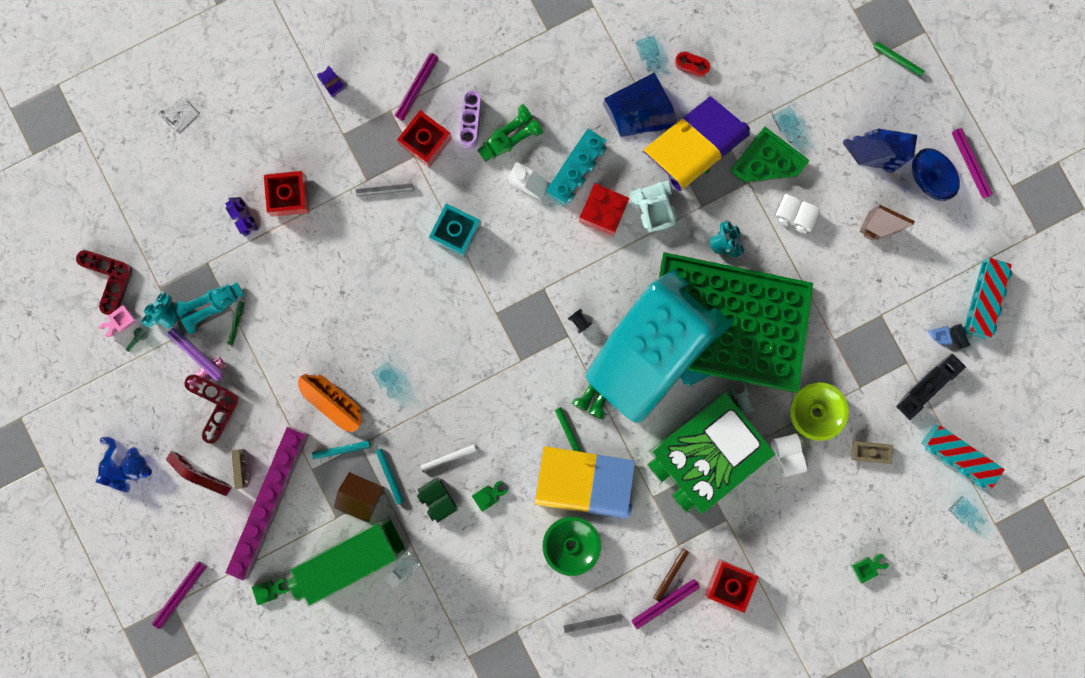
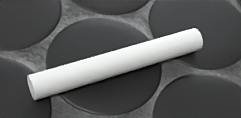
M473 444L423 464L420 467L424 473L474 453L477 450Z

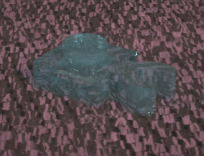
M654 35L637 40L636 46L641 61L647 60V71H651V63H655L657 69H660V60L655 57L660 52Z
M791 106L772 116L780 132H787L786 137L789 143L794 141L792 134H796L798 138L802 137L801 130L795 127L799 124V121Z
M389 362L372 371L380 388L387 387L389 398H394L391 393L394 388L399 393H402L401 387L394 383L398 380V377Z
M961 496L948 509L962 524L968 522V527L973 531H978L974 525L976 521L980 524H985L983 518L974 515L978 510L964 496Z

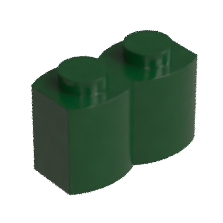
M439 477L417 489L419 492L417 497L422 504L425 503L429 509L427 514L432 521L436 520L438 523L458 510Z

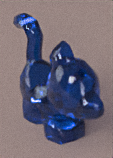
M109 436L100 438V443L108 444L109 447L99 463L96 483L129 493L130 485L126 482L127 479L137 481L141 478H147L152 474V469L148 466L144 457L139 454L137 448H130L120 462V466H118L111 458L117 447L115 439Z

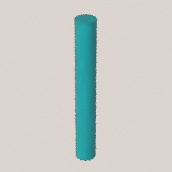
M370 441L312 452V457L315 460L371 448Z
M379 449L375 452L398 505L403 503L404 499L383 449Z

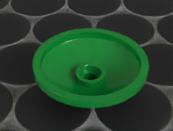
M564 517L555 521L547 529L542 544L543 554L549 566L556 572L566 576H578L588 572L598 561L601 553V540L597 530L588 521L579 517ZM570 541L575 543L574 548L568 547Z

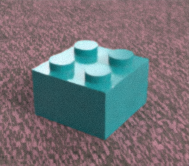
M446 203L429 235V239L465 258L481 226V220Z

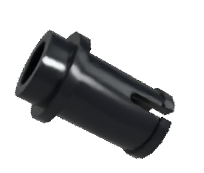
M957 324L950 327V333L953 334L958 349L971 345L964 331L966 329L965 326Z

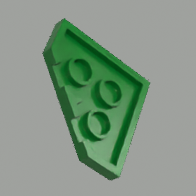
M764 126L729 172L743 183L797 177L810 160Z

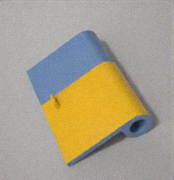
M543 446L534 504L627 519V516H631L632 504H629L635 460Z

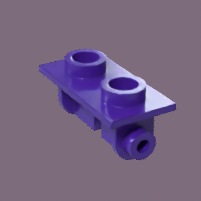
M241 197L228 198L229 201L225 203V209L232 220H235L237 217L239 218L234 223L239 233L246 237L250 234V231L259 230L255 218L251 216L246 203Z

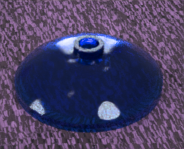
M931 148L922 149L915 154L912 160V174L921 191L938 201H948L955 197L960 188V179L950 159L940 151Z

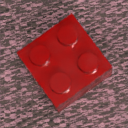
M420 110L398 137L397 142L402 148L430 168L451 141L452 136L448 130Z
M302 171L264 175L266 211L270 216L310 213L307 176Z
M594 183L580 215L579 222L614 236L629 197Z
M718 559L704 595L713 601L745 613L759 576L722 559Z

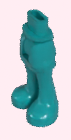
M238 282L232 285L226 284L223 287L210 289L208 293L191 301L183 302L179 300L173 304L177 314L181 317L182 324L189 334H193L197 331V324L200 321L216 313L224 312L226 308L237 302L238 298L244 296V293ZM206 303H211L210 306L194 314L186 316L192 310Z

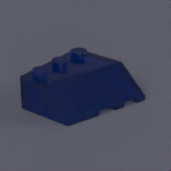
M655 72L609 95L603 101V106L620 137L670 129L678 122L673 105Z
M878 128L864 133V136H854L853 140L845 139L843 140V145L858 165L881 168L884 172L892 173L914 158L917 135Z

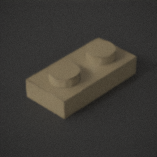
M852 442L851 460L892 464V444Z
M244 449L231 450L235 489L247 488V484L250 481L249 473L246 472V464L248 463L247 453H244Z

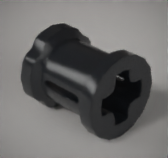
M579 309L568 318L577 327L579 334L593 324L583 315L582 309Z

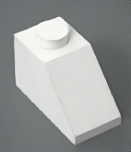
M518 162L515 163L508 177V184L540 200L543 199L546 189L550 185L547 180L535 171Z

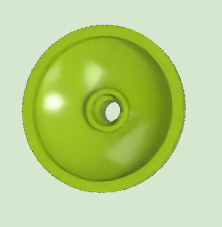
M811 383L802 387L793 397L790 406V417L794 427L801 435L811 440L824 441L836 437L845 428L849 417V407L846 398L836 387L827 383ZM815 408L819 410L818 415H814L813 410Z

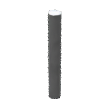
M413 184L361 188L355 191L357 197L413 191Z
M620 614L563 625L565 633L621 622L622 619Z

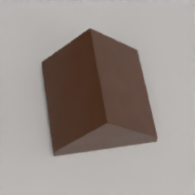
M348 472L337 491L333 508L369 523L384 486Z

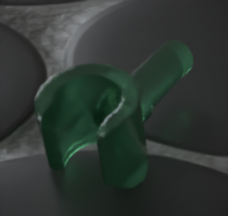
M139 327L134 330L135 337L125 348L126 351L129 352L139 340L142 341L147 338L146 332L138 337L142 328Z

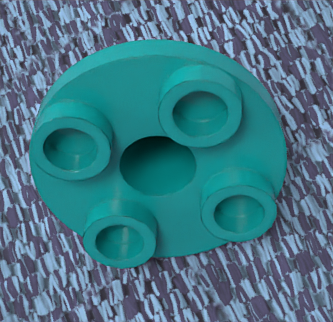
M730 221L721 222L720 232L710 238L712 251L716 254L728 253L732 258H737L745 252L739 238L741 236L739 227L737 225L733 226Z
M161 292L153 304L149 303L143 311L145 316L141 323L147 328L155 324H161L165 328L172 327L178 320V314L170 306L172 297L165 292Z

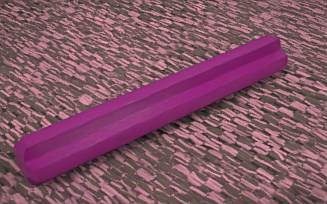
M429 53L396 110L395 117L402 121L405 119L435 67L438 56L434 53Z
M962 128L954 130L952 132L954 140L981 197L984 199L993 195Z
M199 561L194 565L153 620L152 625L155 628L160 629L164 626L205 571V564Z
M695 579L689 581L660 602L633 618L632 624L636 629L641 628L700 588L698 582Z

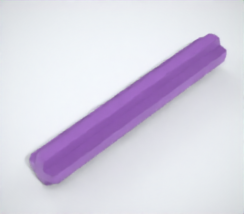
M175 328L170 329L167 336L214 380L220 381L224 377V373Z

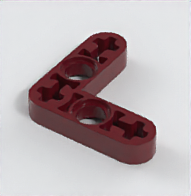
M88 250L80 251L76 255L78 265L109 275L99 303V309L103 314L110 315L121 306L132 275V268L129 264ZM83 257H88L95 261L94 263L88 261L85 262L83 260ZM103 260H107L109 263L106 270H101L100 263ZM114 266L125 269V274L113 270ZM117 283L120 285V291L117 294H113L111 287ZM109 295H110V296H112V297H116L117 299L114 300V299H111V298H108V297H109ZM111 303L113 309L108 310V308H106V304Z
M190 374L185 378V388L189 392L216 404L202 431V439L206 443H215L221 436L236 408L238 397L234 392L197 374ZM196 378L198 384L202 385L203 382L207 384L203 387L202 393L198 392L200 390L199 387H189L190 383L188 380ZM209 386L217 389V394L214 397L206 395L205 391ZM222 390L224 391L223 396L229 397L231 395L233 396L232 400L235 402L226 405V400L220 398V401H217L216 399ZM218 412H223L226 419L219 423L215 421L214 415ZM210 422H212L216 426L221 427L220 430L216 427L214 431V434L216 435L215 438H207V434L205 432H210L213 428V425H209Z
M171 451L166 458V461L175 471L189 482L227 496L232 489V486L225 481L197 470L184 456L177 452Z

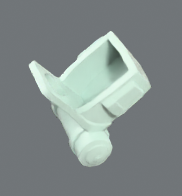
M669 181L658 182V184L637 188L630 192V201L634 206H640L642 210L640 215L642 224L648 232L676 225L675 220H677L675 208L669 201V196H672L673 188Z

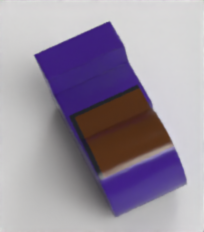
M327 66L324 72L317 73L318 79L332 98L345 89V86L330 66Z

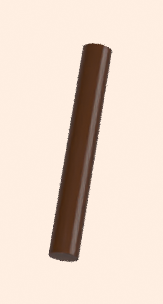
M684 548L681 550L653 599L660 602L688 556L689 551Z

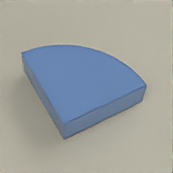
M949 326L928 331L935 342L941 345H953Z

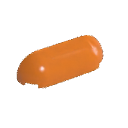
M307 374L300 376L298 387L308 402L345 431L354 432L360 427L362 423L361 408L351 398L320 374L318 376Z

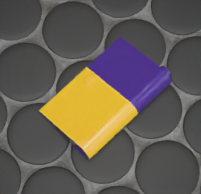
M710 96L643 149V152L669 175L671 184L678 191H682L750 135V128L747 123L741 122Z

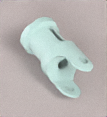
M743 382L744 392L735 394L731 383H729L733 400H736L740 411L743 414L755 411L749 399L750 393L747 384Z

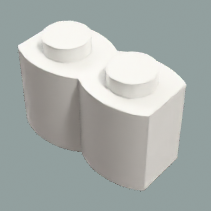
M785 194L775 214V218L782 225L788 226V224L795 226V230L806 233V231L810 232L813 229L821 209Z
M792 433L772 439L781 476L787 477L807 471L809 462L807 456L802 453L804 443L801 436H798L797 433Z

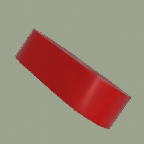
M685 51L680 52L676 56L675 66L683 72L697 77H704L710 70V63L705 58ZM683 57L687 58L686 62H688L684 65L681 64ZM700 64H703L705 68L702 70V72L699 71L698 66H700Z

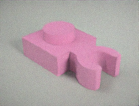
M122 305L108 316L110 322L102 323L99 329L103 330L108 327L109 332L105 334V337L109 338L115 334L116 329L119 332H123L137 320L129 309Z

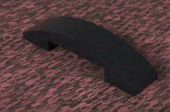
M951 353L918 381L895 407L908 420H911L950 380L955 379L966 366Z

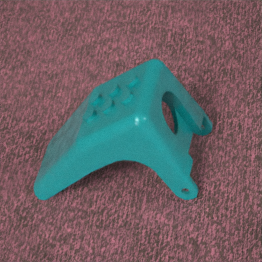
M677 269L670 271L649 284L615 327L586 371L585 377L588 383L626 418L635 423L644 421L700 354L735 321L733 318L728 319L717 308L710 311L706 310L685 291L689 284L678 275L679 271Z

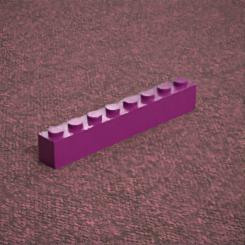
M286 427L226 569V574L242 581L250 577L308 439V433L294 427Z

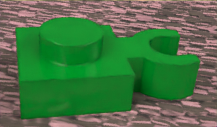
M502 481L496 482L493 489H490L489 485L472 495L482 512L498 502L497 495L503 496L508 492L507 489L502 492L498 490V485Z
M876 554L872 561L867 556L851 565L859 583L862 584L878 576L877 569L889 567L888 563H883L882 565L879 563L884 554Z
M286 578L279 579L274 585L272 580L252 586L257 606L277 599L276 593L285 594L288 592L289 588L281 589L280 584L285 582Z

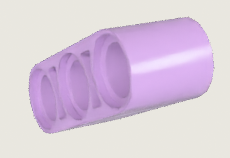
M473 90L468 91L464 95L459 135L462 146L467 149H472L477 145L482 106L479 93ZM471 98L478 100L474 105L469 104L468 101ZM470 116L476 118L473 123H467L466 119ZM472 135L474 138L472 141L466 142L464 137Z

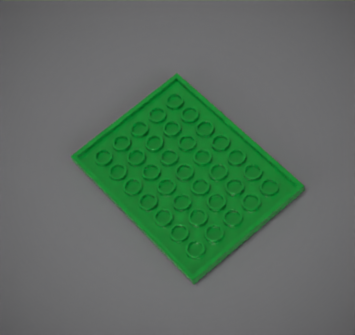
M663 252L658 278L677 269L679 271L678 275L689 284L685 291L706 310L710 311L717 308L728 319L733 318L735 320L720 337L714 340L687 370L797 393L800 387L813 283Z

